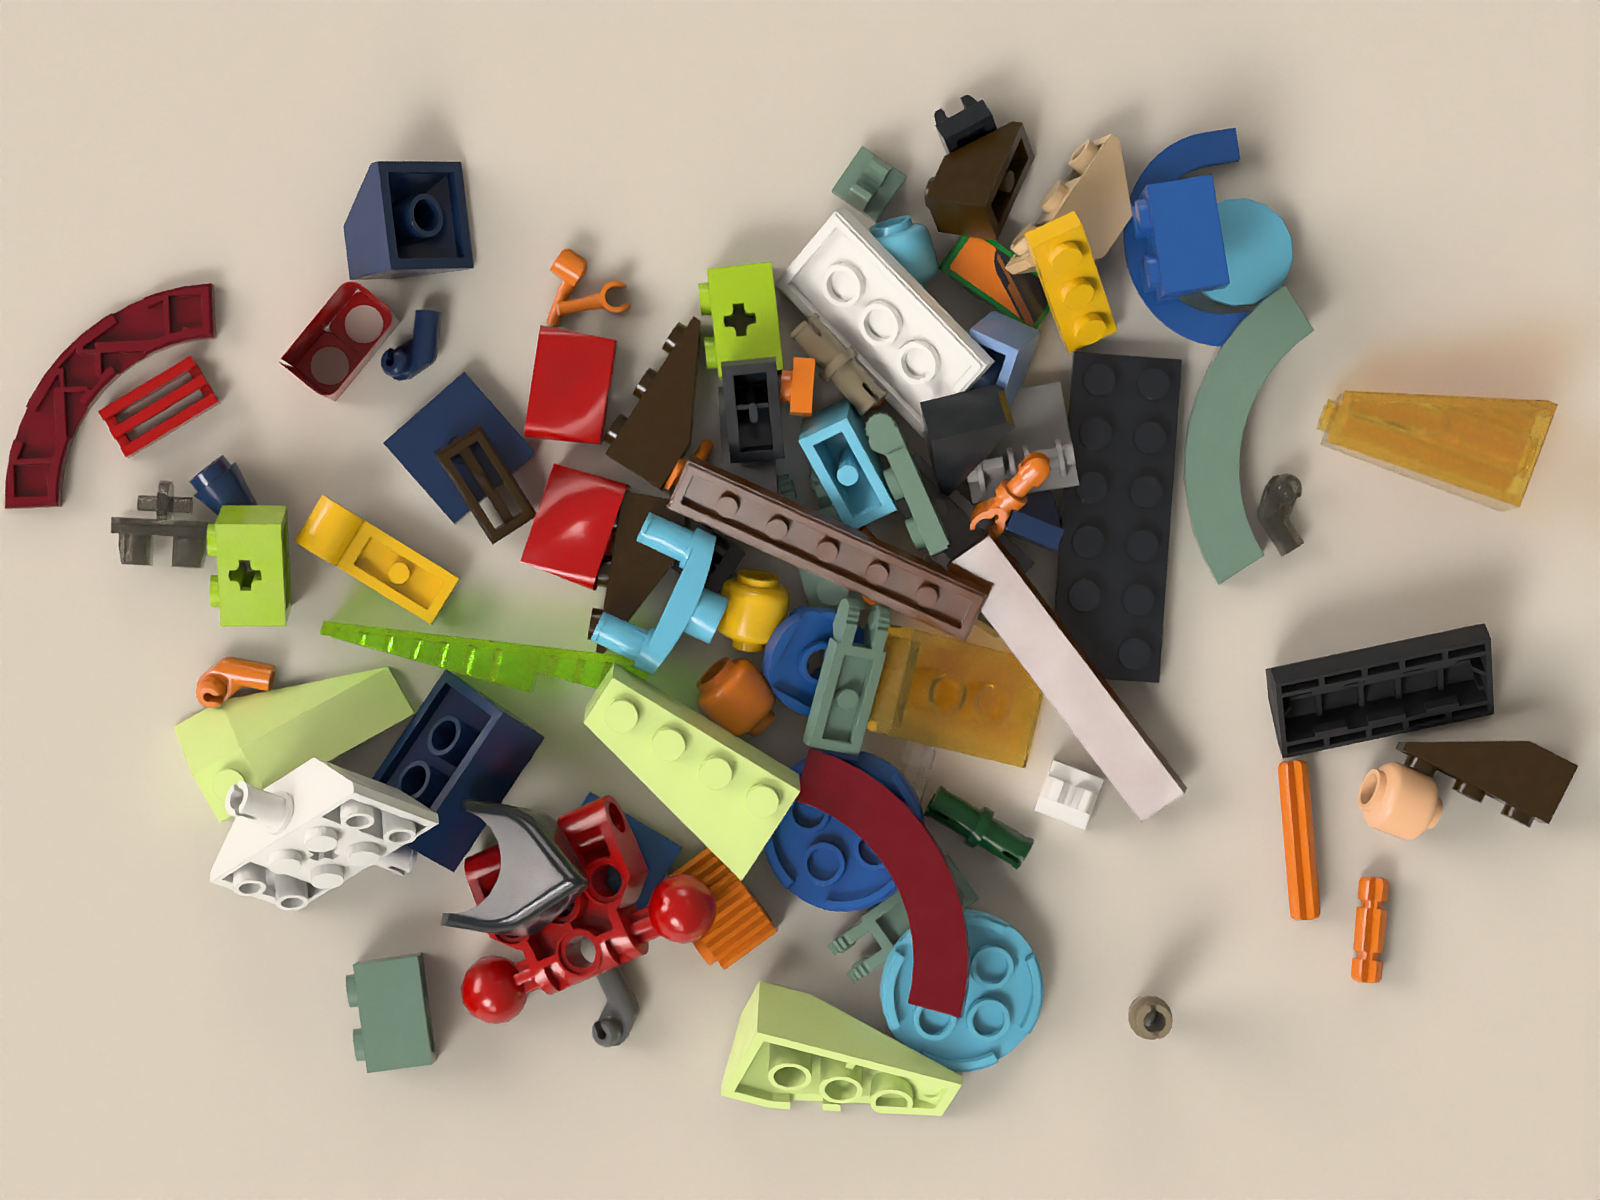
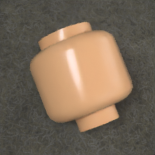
M1398 762L1385 763L1379 769H1372L1368 772L1358 793V807L1363 812L1365 822L1373 829L1403 840L1416 839L1426 829L1435 827L1443 810V802L1438 798L1439 790L1436 780Z

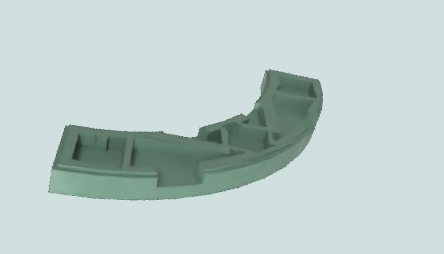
M1282 285L1258 303L1233 329L1231 335L1223 343L1206 370L1196 393L1188 420L1183 467L1187 507L1194 537L1202 557L1218 585L1265 556L1253 535L1242 500L1239 477L1240 450L1250 409L1266 378L1279 361L1298 342L1315 331L1286 285Z

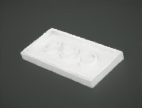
M845 206L832 214L775 283L781 292L807 318L813 313H817L821 321L846 349L850 346L853 347L859 354L856 358L858 363L881 389L888 393L885 399L922 438L926 435L920 402L969 391L995 362Z

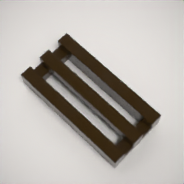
M479 423L471 427L470 431L464 435H459L452 439V442L447 446H441L433 451L492 545L535 518L536 511ZM478 441L521 508L522 512L514 517L469 449V446ZM460 453L503 520V524L494 528L451 461V457Z

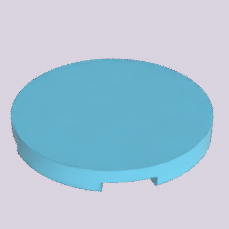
M965 909L964 912L971 962L969 990L963 1018H957L908 1003L913 973V945L910 929L899 938L889 953L884 964L880 982L882 1011L891 1032L898 1042L954 1072L975 1071L999 1063L998 1060L1011 1052L1028 1033L1032 1032L1040 1015L1044 995L1043 977L1039 962L1023 936L1001 918L987 912Z

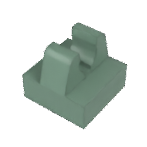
M862 146L833 187L832 193L876 223L907 176Z

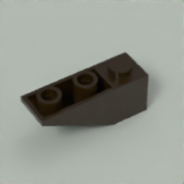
M694 316L687 326L678 322L662 347V350L669 353L668 357L658 372L650 367L645 372L632 394L640 399L629 417L622 413L617 416L603 439L610 444L605 453L609 458L663 491L665 482L677 462L684 458L691 447L702 327L701 321Z
M625 491L611 534H616L612 556L603 555L599 567L597 586L607 588L603 609H592L587 640H591L603 612L629 622L675 563L676 559L636 541L649 512L684 527L686 516L667 508L670 499ZM597 644L596 652L606 653L608 648Z
M1531 741L1398 742L1395 748L1408 755L1404 765L1432 778L1439 771L1455 779L1456 782L1452 788L1453 790L1479 803H1482L1486 795L1504 804L1500 814L1528 828L1531 827L1534 820L1545 824L1550 823L1578 768V765Z

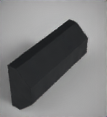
M1476 624L1265 669L1268 700L1278 746L1283 759L1494 714L1491 637L1485 624Z

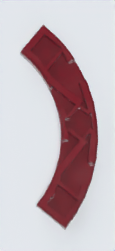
M212 283L183 286L147 296L143 300L132 303L116 313H111L82 333L61 353L44 374L30 397L16 438L13 440L5 480V509L62 507L64 473L72 443L81 423L102 393L130 368L158 352L193 341L216 339L215 293Z
M809 748L800 779V793L795 801L815 807L834 817L855 832L882 861L902 897L909 920L913 945V973L908 1003L957 1018H963L969 990L970 947L968 946L964 904L955 876L943 851L914 811L885 785L866 771L838 757Z

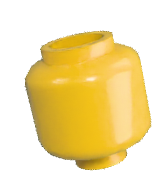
M741 569L737 571L736 577L729 578L722 584L720 595L730 600L717 628L721 634L732 639L731 646L745 652H762L764 644L768 643L770 636L784 619L788 618L790 594L787 588L779 583L780 578L776 574L757 569Z

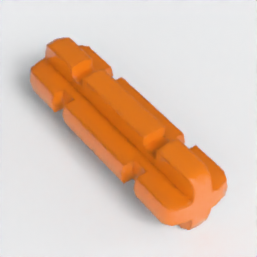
M1365 876L1359 880L1357 899L1362 901L1361 907L1356 908L1353 950L1357 951V958H1352L1351 977L1357 982L1379 983L1382 979L1383 961L1379 960V953H1384L1387 910L1383 909L1384 902H1388L1390 886L1389 881L1385 878Z

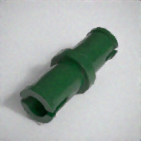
M940 785L936 790L937 794L934 793L924 811V816L934 819L963 836V843L967 846L974 848L978 845L1011 864V867L1017 870L1030 852L1034 839L1022 835L993 818L994 811L985 806L980 810L945 790L946 788Z

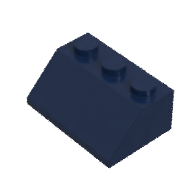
M445 669L372 779L401 790L438 814L439 824L406 845L454 873L486 826V823L480 817L472 813L460 811L461 798L501 804L545 737L516 715Z

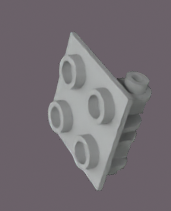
M1061 382L1020 388L1010 406L1015 427L967 476L972 505L995 497L997 495L995 492L996 487L1002 480H1011L1018 472V465L1032 452L1044 453L1050 460L1051 471L1046 480L1039 487L1034 486L1027 495L1079 486Z

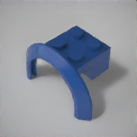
M1236 128L1191 135L1175 142L1159 153L1142 172L1130 195L1132 217L1123 229L1124 254L1131 280L1146 307L1160 322L1176 334L1199 344L1217 347L1223 345L1233 329L1250 311L1216 314L1198 310L1179 300L1182 295L1225 289L1230 284L1213 176L1210 174L1185 179L1180 178L1198 169L1239 162L1240 153Z

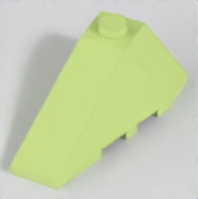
M384 667L270 690V692L265 691L224 700L216 708L204 709L176 725L174 730L191 773L220 823L235 817L227 813L225 800L231 786L234 784L238 785V781L247 782L251 786L263 790L313 757L330 763L416 713L391 669Z
M759 981L741 1013L723 1077L720 1095L777 1109H790V1101L823 1102V1111H841V1104L858 1103L871 1104L872 1109L877 1113L942 1116L962 1086V1076L811 994L789 989L782 985Z

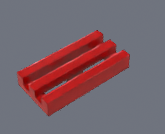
M189 356L98 412L103 421L108 425L114 439L119 443L124 456L129 459L221 402L194 357ZM187 373H190L193 379L123 422L120 423L116 416ZM196 391H201L204 396L203 399L135 440L131 441L126 433Z

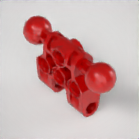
M606 795L558 817L557 823L566 834L590 879V886L575 900L572 912L565 909L548 926L536 934L523 937L488 933L490 938L516 950H522L526 959L516 963L508 958L492 955L482 957L466 971L460 987L463 1004L473 1017L492 1024L509 1022L522 1011L530 992L541 988L546 994L553 995L644 956L649 950L648 941L662 936L669 941L681 944L696 942L708 933L714 923L717 914L714 893L704 881L695 876L677 874L669 876L660 882L653 890L648 906L637 910L635 903L640 897L649 869L621 806L612 796ZM495 844L465 859V875L476 906L489 896L497 882L501 867L499 844ZM610 865L615 867L621 874L622 885L618 892L613 890L607 882L606 875ZM583 937H587L595 946L596 955L593 962L585 959L581 952L580 946Z

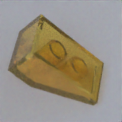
M890 624L884 646V651L887 653L866 730L1026 768L1044 693L1015 655Z

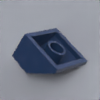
M377 161L371 163L343 226L350 280L396 279L473 269L461 162Z

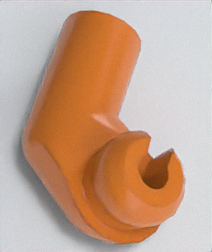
M225 657L199 678L195 692L196 698L204 707L216 708L243 686L270 692L275 679L276 667L275 665L236 657Z

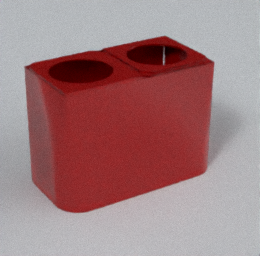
M352 281L346 282L335 291L281 357L289 365L279 363L313 391L336 402L400 322L386 304L361 284ZM357 306H371L382 317V331L372 342H356L346 332V317ZM328 325H329V328H330V331H331V332H326V331H325V329H326V327H327ZM322 348H338L344 352L348 359V373L337 384H323L312 374V358Z
M540 325L524 428L525 438L602 445L617 340Z
M554 463L520 561L596 591L598 588L599 567L603 555H609L616 534H611L623 496L625 491L630 492L626 490L627 487H632L625 483Z

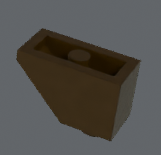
M1012 121L944 156L935 177L929 179L925 189V204L931 212L938 232L998 240L1035 157L1022 122Z

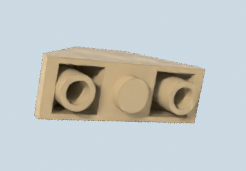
M1113 133L1093 142L1087 139L1074 152L1068 162V165L1073 168L1063 183L1058 181L1045 194L1039 204V207L1044 211L1034 225L1031 223L1026 225L1013 240L1010 249L1015 253L1005 266V269L1012 275L1037 272L1024 234L1072 211H1075L1083 225L1094 261L1104 258L1132 217L1121 141Z

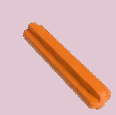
M1304 760L1283 761L1278 765L1290 916L1297 921L1313 920L1319 918L1321 911L1309 769L1307 762Z

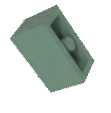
M423 953L364 960L353 964L354 974L346 975V991L350 1008H359L361 1028L353 1029L356 1060L366 1061L367 1073L433 1064L437 1057Z

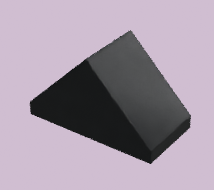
M776 356L721 362L730 462L740 463L785 458Z
M994 384L920 402L928 452L940 493L949 496L1015 427L1003 387Z

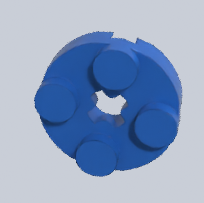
M797 607L790 613L788 618L784 619L777 626L765 648L764 659L761 663V674L768 682L777 699L801 715L809 716L821 672L820 668H816L812 674H808L809 664L807 660L812 653H817L820 649L827 650L830 637L834 638L833 622L837 610L833 608ZM859 624L853 642L864 644V630Z

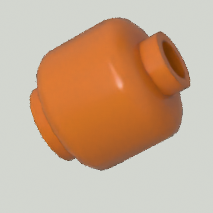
M728 657L721 658L705 671L696 684L700 690L697 697L699 710L709 720L737 737L747 732L752 737L757 736L771 724L775 717V713L771 709L777 697L760 670L748 659L737 658L731 661Z

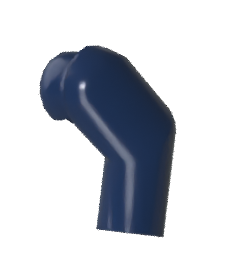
M415 310L413 337L396 349L389 348L382 355L381 367L386 375L398 381L409 380L434 364L438 356L442 312Z

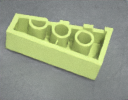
M615 662L586 706L584 724L742 881L800 793L799 774Z

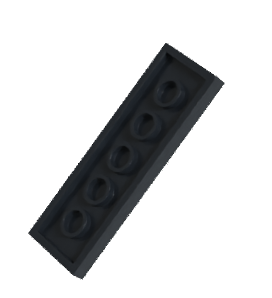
M1074 352L1072 357L1068 426L1074 450L1079 486L1063 488L1060 528L1065 531L1059 543L1054 613L1104 679L1159 683L1182 359Z

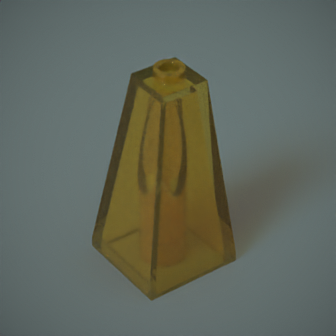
M1345 390L1338 394L1336 401L1327 399L1316 429L1324 432L1320 443L1322 446L1496 511L1505 512L1520 508L1558 404L1548 400Z

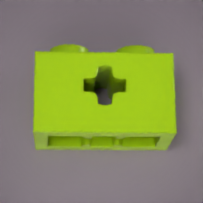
M772 262L707 269L708 282L698 283L701 316L712 315L714 336L704 337L707 369L718 368L719 379L723 381L721 362L776 356L777 374H782L784 367ZM744 308L746 317L756 319L755 324L747 326L746 336H736L734 327H725V321L733 319L734 309Z
M222 505L216 523L208 524L207 553L209 557H217L218 575H211L210 605L220 609V626H286L292 608L287 505ZM241 560H250L251 569L256 571H247L246 563Z

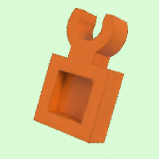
M794 357L793 370L782 369L780 402L790 403L791 416L812 417L815 375L814 358Z

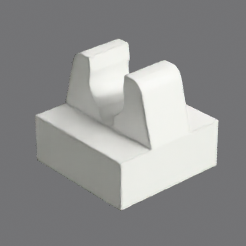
M1052 760L1033 810L1085 830L1104 779Z

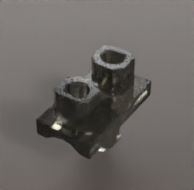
M161 480L157 496L138 495V511L156 512V519L111 517V533L119 535L118 546L121 564L153 566L154 537L173 538L172 567L203 569L207 555L208 524L215 523L173 520L174 513L193 512V497L174 496V484L172 481Z

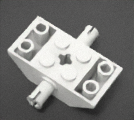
M313 757L263 790L253 787L244 781H238V785L234 784L231 786L226 796L225 808L229 815L236 818L211 869L210 882L232 889L238 895L252 896L270 902L282 910L296 911L306 907L309 902L332 888L339 887L345 880L369 866L376 865L400 876L405 875L404 872L409 873L415 865L417 852L406 844L413 842L416 837L439 824L438 814L395 787Z

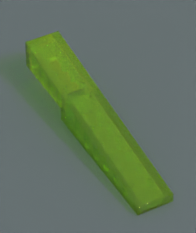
M323 621L320 631L321 635L528 693L534 692L539 673L598 689L614 662L647 682L650 674L633 667L635 661L620 655Z

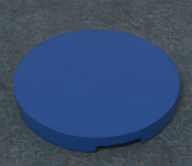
M831 750L822 751L869 773L890 789L898 798L903 800L925 824L923 809L913 786L891 763L864 751H860L858 755ZM806 758L790 768L799 774L800 779ZM795 800L764 846L768 863L781 884L801 900L823 910L849 912L868 909L887 900L898 891L893 878L882 861L855 832L834 817L815 807Z

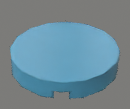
M1247 198L1224 200L1218 203L1217 206L1230 284L1225 289L1202 293L1211 301L1229 307L1253 305L1277 290L1286 280L1293 260L1292 237L1283 219L1267 205Z

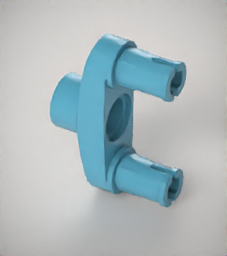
M649 512L636 541L680 561L679 567L683 571L656 629L651 627L647 631L603 612L591 637V641L635 661L633 667L650 675H654L683 632L710 644L730 600L704 588L717 536L698 527L693 532Z

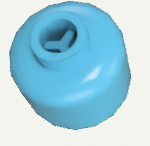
M911 216L888 219L870 227V233L926 290L925 282L932 279L939 269L928 228L920 223H912Z

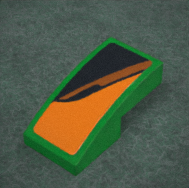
M960 235L939 265V270L977 299L987 302L1001 314L1037 329L1050 311L1038 273L1030 272L1012 275L1005 269V266L1014 253L995 240Z

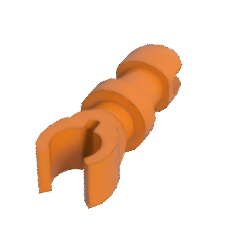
M1032 452L1027 455L1018 465V472L1011 480H1002L996 487L995 492L997 495L995 497H991L988 501H982L973 508L970 513V530H975V526L980 520L987 518L991 520L995 515V523L987 527V534L993 531L999 537L1005 529L1006 521L1011 511L1020 510L1027 503L1026 495L1034 486L1039 487L1049 476L1051 471L1049 458L1041 452Z

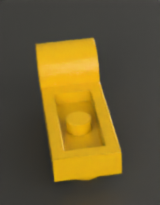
M323 494L294 539L296 543L348 573L430 625L434 624L461 580Z

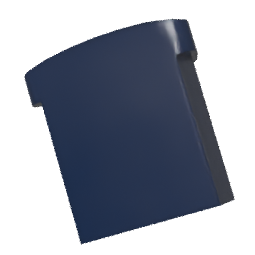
M1052 491L1026 495L1027 503L1020 510L1011 511L1003 532L1046 550H1057L1065 530L1060 528L1059 512Z

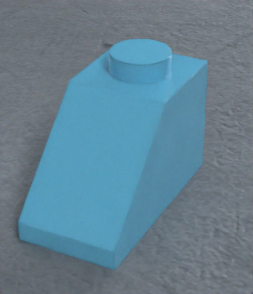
M845 398L812 414V417L803 418L798 441L843 523L857 529L896 511L897 503L883 475V470L885 469L880 454L871 449L868 442L869 437L865 435L866 430L864 428H866V424L855 407Z

